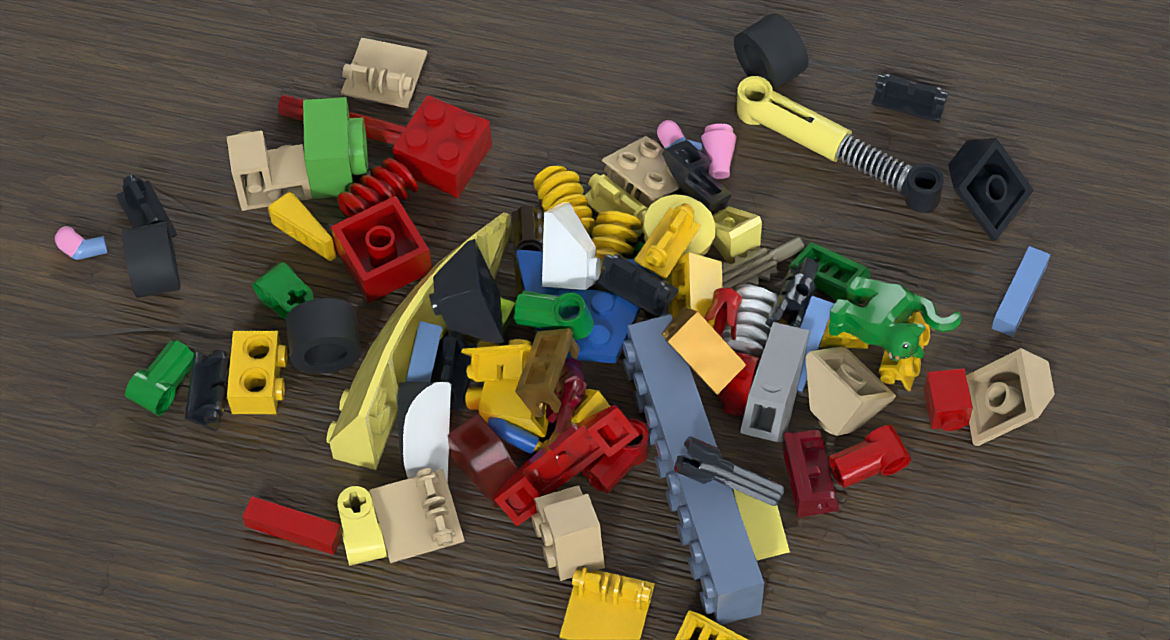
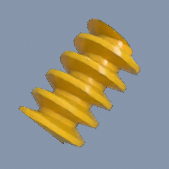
M559 165L549 166L538 173L533 183L534 188L537 190L538 199L542 203L543 212L562 202L570 203L588 235L592 234L593 228L597 226V223L591 218L592 210L587 207V197L582 195L584 189L579 183V175L576 172L567 171L565 167Z
M604 211L598 214L597 226L593 228V238L591 240L596 247L595 257L600 258V274L605 269L602 267V262L607 254L613 256L615 254H633L634 248L626 242H637L639 236L630 229H641L643 226L641 220L618 211ZM596 282L591 286L599 291H609Z

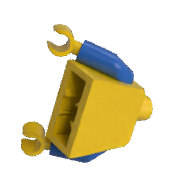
M501 367V379L499 381H485L483 387L468 388L465 397L468 409L479 410V414L487 422L490 431L507 443L530 454L533 451L538 453L547 445L549 440L539 441V437H545L549 421L546 419V412L544 417L533 416L515 392L519 379H503V367Z

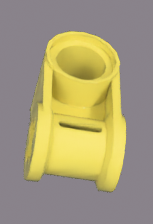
M351 486L344 489L338 498V510L349 566L387 557L380 523H377L370 493L365 488L359 486ZM360 505L361 511L353 513L352 506Z

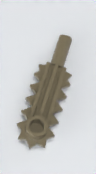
M796 237L767 252L768 250L765 247L761 249L757 246L754 251L747 249V257L745 258L735 255V262L733 264L723 262V288L729 289L731 287L732 290L736 291V288L743 284L758 286L759 279L770 281V276L778 275L776 269L778 263L804 250L802 240Z

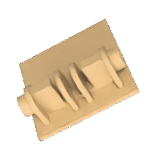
M361 37L351 65H344L342 76L346 80L341 95L408 108L428 52L426 50Z
M647 136L608 155L602 160L606 164L604 172L607 174V177L627 193L631 192V196L635 199L639 198L638 201L648 208L659 198L665 197L681 188L662 155L664 149Z
M426 468L418 471V476L369 490L390 563L465 542L444 469L433 472L432 468Z

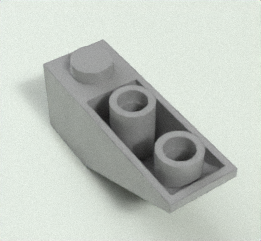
M773 322L748 395L740 433L775 442L783 441V433L788 432L810 330Z

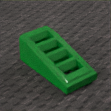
M810 242L789 265L790 269L795 270L807 257L813 261L816 258L820 259L817 263L819 267L814 284L819 290L834 300H847L854 305H857L858 302L847 298L848 285L854 277L871 279L868 267L813 242ZM830 266L831 268L824 274L823 272Z

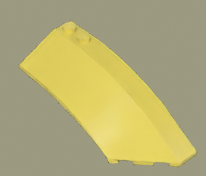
M503 212L440 260L412 289L391 315L371 345L353 380L350 390L345 389L339 405L340 416L337 422L333 421L330 424L326 439L327 443L330 444L333 459L373 470L377 469L397 417L398 386L401 382H405L419 322L423 321L442 326L440 339L448 330L442 315L436 316L430 303L429 295L434 293L433 276L467 241L475 239L495 280L512 234L510 214Z

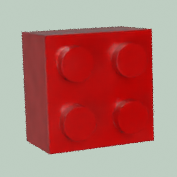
M427 95L393 146L394 160L403 163L415 180L458 198L492 146L490 121Z
M396 196L331 226L335 250L367 303L426 276L432 269L430 250Z

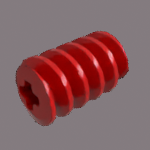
M386 158L381 163L382 167L377 166L371 170V176L363 175L360 179V184L353 183L350 185L349 193L346 191L341 192L338 195V204L344 216L350 218L394 196L399 197L402 201H406L408 199L406 187L414 193L419 191L416 180L403 163Z

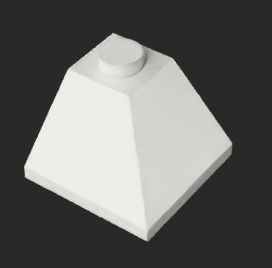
M562 202L544 212L542 287L588 289L595 284V280L599 279L601 270L600 258L595 257L596 247L571 204Z

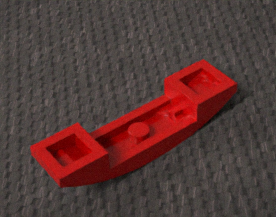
M617 405L599 411L576 424L578 430L565 439L554 451L546 446L542 448L498 490L493 498L516 526H519L537 512L535 498L551 494L604 453L611 457L640 435Z

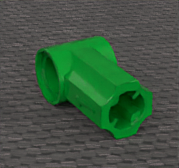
M524 290L522 294H518L515 302L514 319L519 325L547 330L570 328L573 332L572 337L574 340H581L587 337L594 326L593 318L584 299L574 292L554 296ZM578 314L574 318L568 319L570 316Z
M177 340L170 341L147 370L141 369L132 376L126 387V398L151 413L161 416L173 403L176 388L192 369L194 353L185 344Z

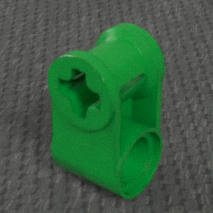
M283 261L252 283V287L259 299L285 322L287 314L294 307L314 300L310 287L300 280L294 271Z

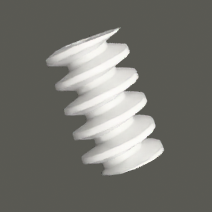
M752 284L739 285L736 288V292L741 295L742 303L737 312L736 341L732 340L731 327L727 323L721 338L734 352L762 357L763 346L766 345L767 334L771 330L765 322L777 296L764 288Z

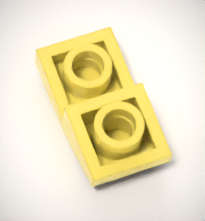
M733 489L756 561L790 552L778 506H771Z

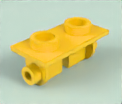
M687 203L676 206L674 210L669 207L634 259V262L667 279L701 227L700 224L694 221L693 207Z
M913 312L912 317L910 316L904 323H917L925 326L924 332L919 336V345L923 350L930 339V328L925 323L920 312ZM885 350L878 371L881 375L880 380L886 384H894L895 380H901L906 390L911 391L914 378L920 373L921 360L911 356L907 359L892 361Z
M514 339L509 340V345L504 346L492 342L477 343V348L462 349L461 353L472 357L471 364L467 366V376L475 382L499 381L501 379V367H503V379H520L532 347L531 342Z

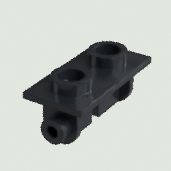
M887 72L886 75L879 74L871 104L939 123L949 93L942 91L941 86L937 88L918 82L913 84L910 83V80L892 76L891 73Z
M129 175L124 178L123 192L116 194V197L132 227L136 228L167 222L171 238L177 236V232L149 180L143 182L142 179L137 178L135 175Z
M607 254L602 262V267L605 269L600 274L599 279L595 281L598 285L656 318L662 315L679 291V289L645 271L619 254L614 256Z
M450 331L448 336L444 337V340H439L430 382H449L451 384L450 410L462 411L469 378L467 376V366L471 364L472 357L461 352L462 349L475 348V344L466 343L463 339V334L458 331Z
M214 350L211 356H206L197 351L194 352L185 419L215 432L218 431L219 418L224 413L222 408L224 381L226 380L227 367L230 366V358H228L226 351Z

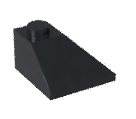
M997 138L967 140L948 164L954 190L991 241L997 240L1032 194L1033 188Z
M475 239L467 241L433 276L434 293L429 295L430 303L435 315H442L448 329L499 344L504 342L500 292Z

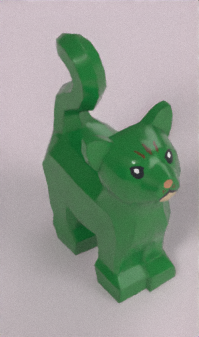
M854 277L847 287V298L860 304L866 301L868 303L863 308L851 304L847 300L838 299L830 310L829 334L837 336L842 332H846L857 337L865 344L881 346L887 351L892 361L907 359L911 356L922 359L924 351L919 345V336L924 332L925 326L917 323H904L913 312H922L925 323L934 331L942 333L951 332L956 329L962 321V315L960 312L955 311L949 317L941 318L938 316L937 309L931 301L913 294L900 284H889L865 277Z

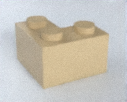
M262 130L255 132L244 131L237 135L226 136L232 176L242 211L268 207L289 191L293 192L300 201L312 199L304 161L303 144L295 146L284 145L277 149L267 150Z
M578 485L535 498L537 514L531 515L533 527L537 537H542L544 546H542L547 566L548 568H556L560 581L572 578L575 570L582 571L584 567L588 568V573L605 568L600 523L589 495H583Z

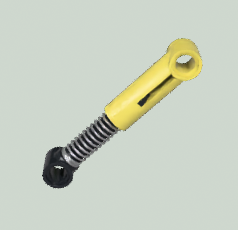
M751 76L740 82L737 90L736 110L739 119L744 123L750 125L762 124L834 162L842 159V162H847L848 165L853 164V168L858 167L859 171L864 170V174L869 173L870 177L875 176V179H880L882 183L886 181V185H892V188H897V191H900V194L905 196L907 206L913 211L928 213L939 205L944 177L936 166L931 164H919L914 167L909 166V164L904 166V162L899 164L898 159L893 161V156L887 158V153L881 155L882 151L876 152V147L870 149V144L865 146V142L860 144L859 139L854 141V136H851V130L773 91L770 82L765 78ZM919 187H925V188H928V190H924V189H921V188H919Z

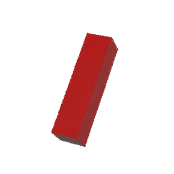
M251 496L242 516L247 528L332 555L335 554L342 538L341 524Z

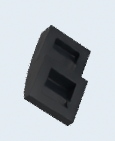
M686 139L664 149L662 153L664 160L673 177L687 196L700 201L710 212L728 203L732 193L707 172L712 161Z

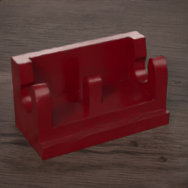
M819 430L783 433L782 454L797 518L839 511V503L832 482L824 448L825 445Z

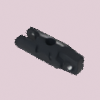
M807 257L795 270L791 268L787 272L765 322L767 326L771 328L773 322L778 323L783 319L788 321L787 325L800 328L810 299L817 288L814 284V279L819 264Z

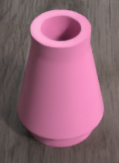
M720 123L708 125L701 139L705 155L712 161L708 168L709 174L715 179L728 178L730 176V166L737 136L733 133V128L730 125Z

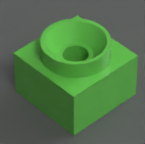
M346 97L303 100L304 161L312 198H337L341 192L346 191L349 193L350 185L355 183V175L368 174L364 118H350Z

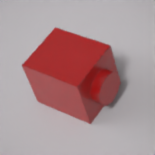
M965 368L927 372L923 391L931 430L955 431L963 426H969L973 406Z

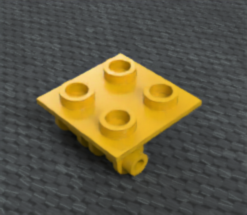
M585 567L582 571L575 570L572 579V585L574 586L559 638L566 640H640L655 583L599 570L588 573V568Z

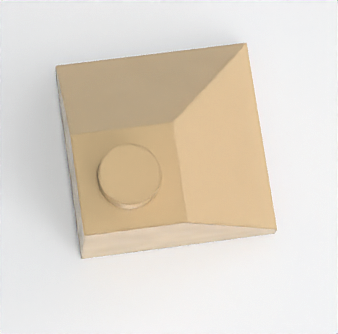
M845 346L809 351L805 357L810 411L819 419V425L830 434L838 436L855 432L896 397Z
M1020 348L966 375L973 406L969 422L973 445L980 446L1037 419L1055 395L1049 362Z

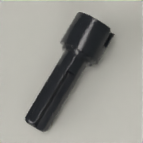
M692 436L685 440L684 446L692 458L683 454L677 456L674 466L675 472L702 484L712 480L717 481L771 506H776L781 501L784 493L783 485L722 459L720 449Z

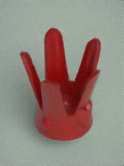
M731 287L729 289L719 288L714 291L712 305L704 319L709 322V320L714 319L716 316L714 330L720 337H722L727 323L731 327V338L736 341L737 312L742 303L741 295L732 290Z

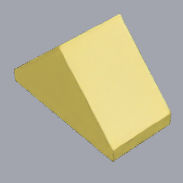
M730 206L712 215L716 223L713 245L727 263L733 264L735 262V255L742 258L747 257V249L754 251L757 246L760 247L762 229L760 216Z

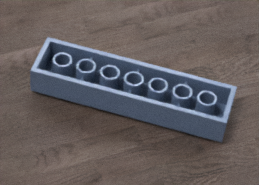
M670 314L628 325V340L622 342L626 359H623V367L627 380H634L637 391H633V396L638 413L645 412L647 423L644 424L649 431V445H656L658 456H655V464L659 477L667 478L669 489H666V497L671 512L678 511L680 523H677V530L683 546L689 544L692 557H688L692 577L694 580H701L703 591L700 592V600L704 613L706 615L712 614L714 622L724 625L761 615L764 581L732 488L714 480L702 484L674 471L677 456L683 454L692 458L684 446V442L689 436L715 447L717 445L689 365L661 335L663 330L673 321Z

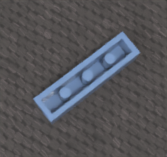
M1031 246L1028 247L994 317L993 330L1014 337L1047 268L1051 254Z
M814 296L810 299L800 327L810 330L805 357L809 351L819 349L830 318V310L834 306V303ZM804 358L797 388L799 393L803 392L807 381L806 358Z
M423 321L419 322L405 382H430L442 326Z

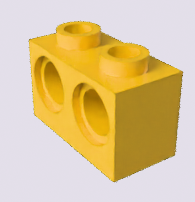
M233 331L227 399L232 414H277L278 400H284L285 381L284 378H280L281 367H287L288 360L287 346L281 345L278 331ZM258 354H267L263 358L254 359ZM257 386L264 387L262 390L258 392L250 391L251 389Z

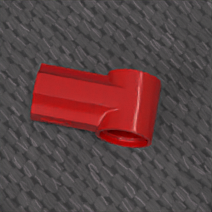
M628 419L640 434L635 438L640 441L639 444L634 446L625 445L611 457L604 453L582 470V475L597 491L608 494L633 466L639 465L646 460L649 453V431L642 421Z
M892 425L879 427L869 433L863 442L829 456L832 474L838 485L840 484L843 488L878 473H881L883 476L895 474L905 468L912 460Z

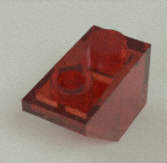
M477 414L447 435L450 456L494 508L497 509L500 506L496 503L493 496L518 469L502 441Z

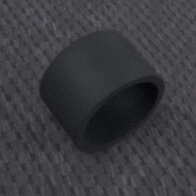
M777 13L769 14L738 33L734 38L735 53L748 77L759 76L765 78L770 82L772 90L804 72L808 67V55L800 35L787 19Z
M167 222L122 230L127 268L136 298L181 290L177 260Z
M333 298L314 299L297 305L287 314L286 328L290 360L297 369L308 373H331L351 366L360 358L361 344L356 310L348 302Z

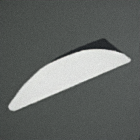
M401 382L398 386L397 422L399 448L408 479L418 476L417 472L426 468H432L433 472L444 469L448 483L451 384L449 382Z

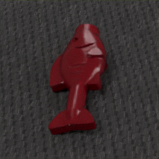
M566 358L554 390L555 395L561 402L559 412L555 413L549 404L546 406V419L551 423L556 420V428L546 445L552 451L578 430V426L572 422V413L576 405L580 403L581 395L585 396L587 384L584 381L580 363L573 358Z

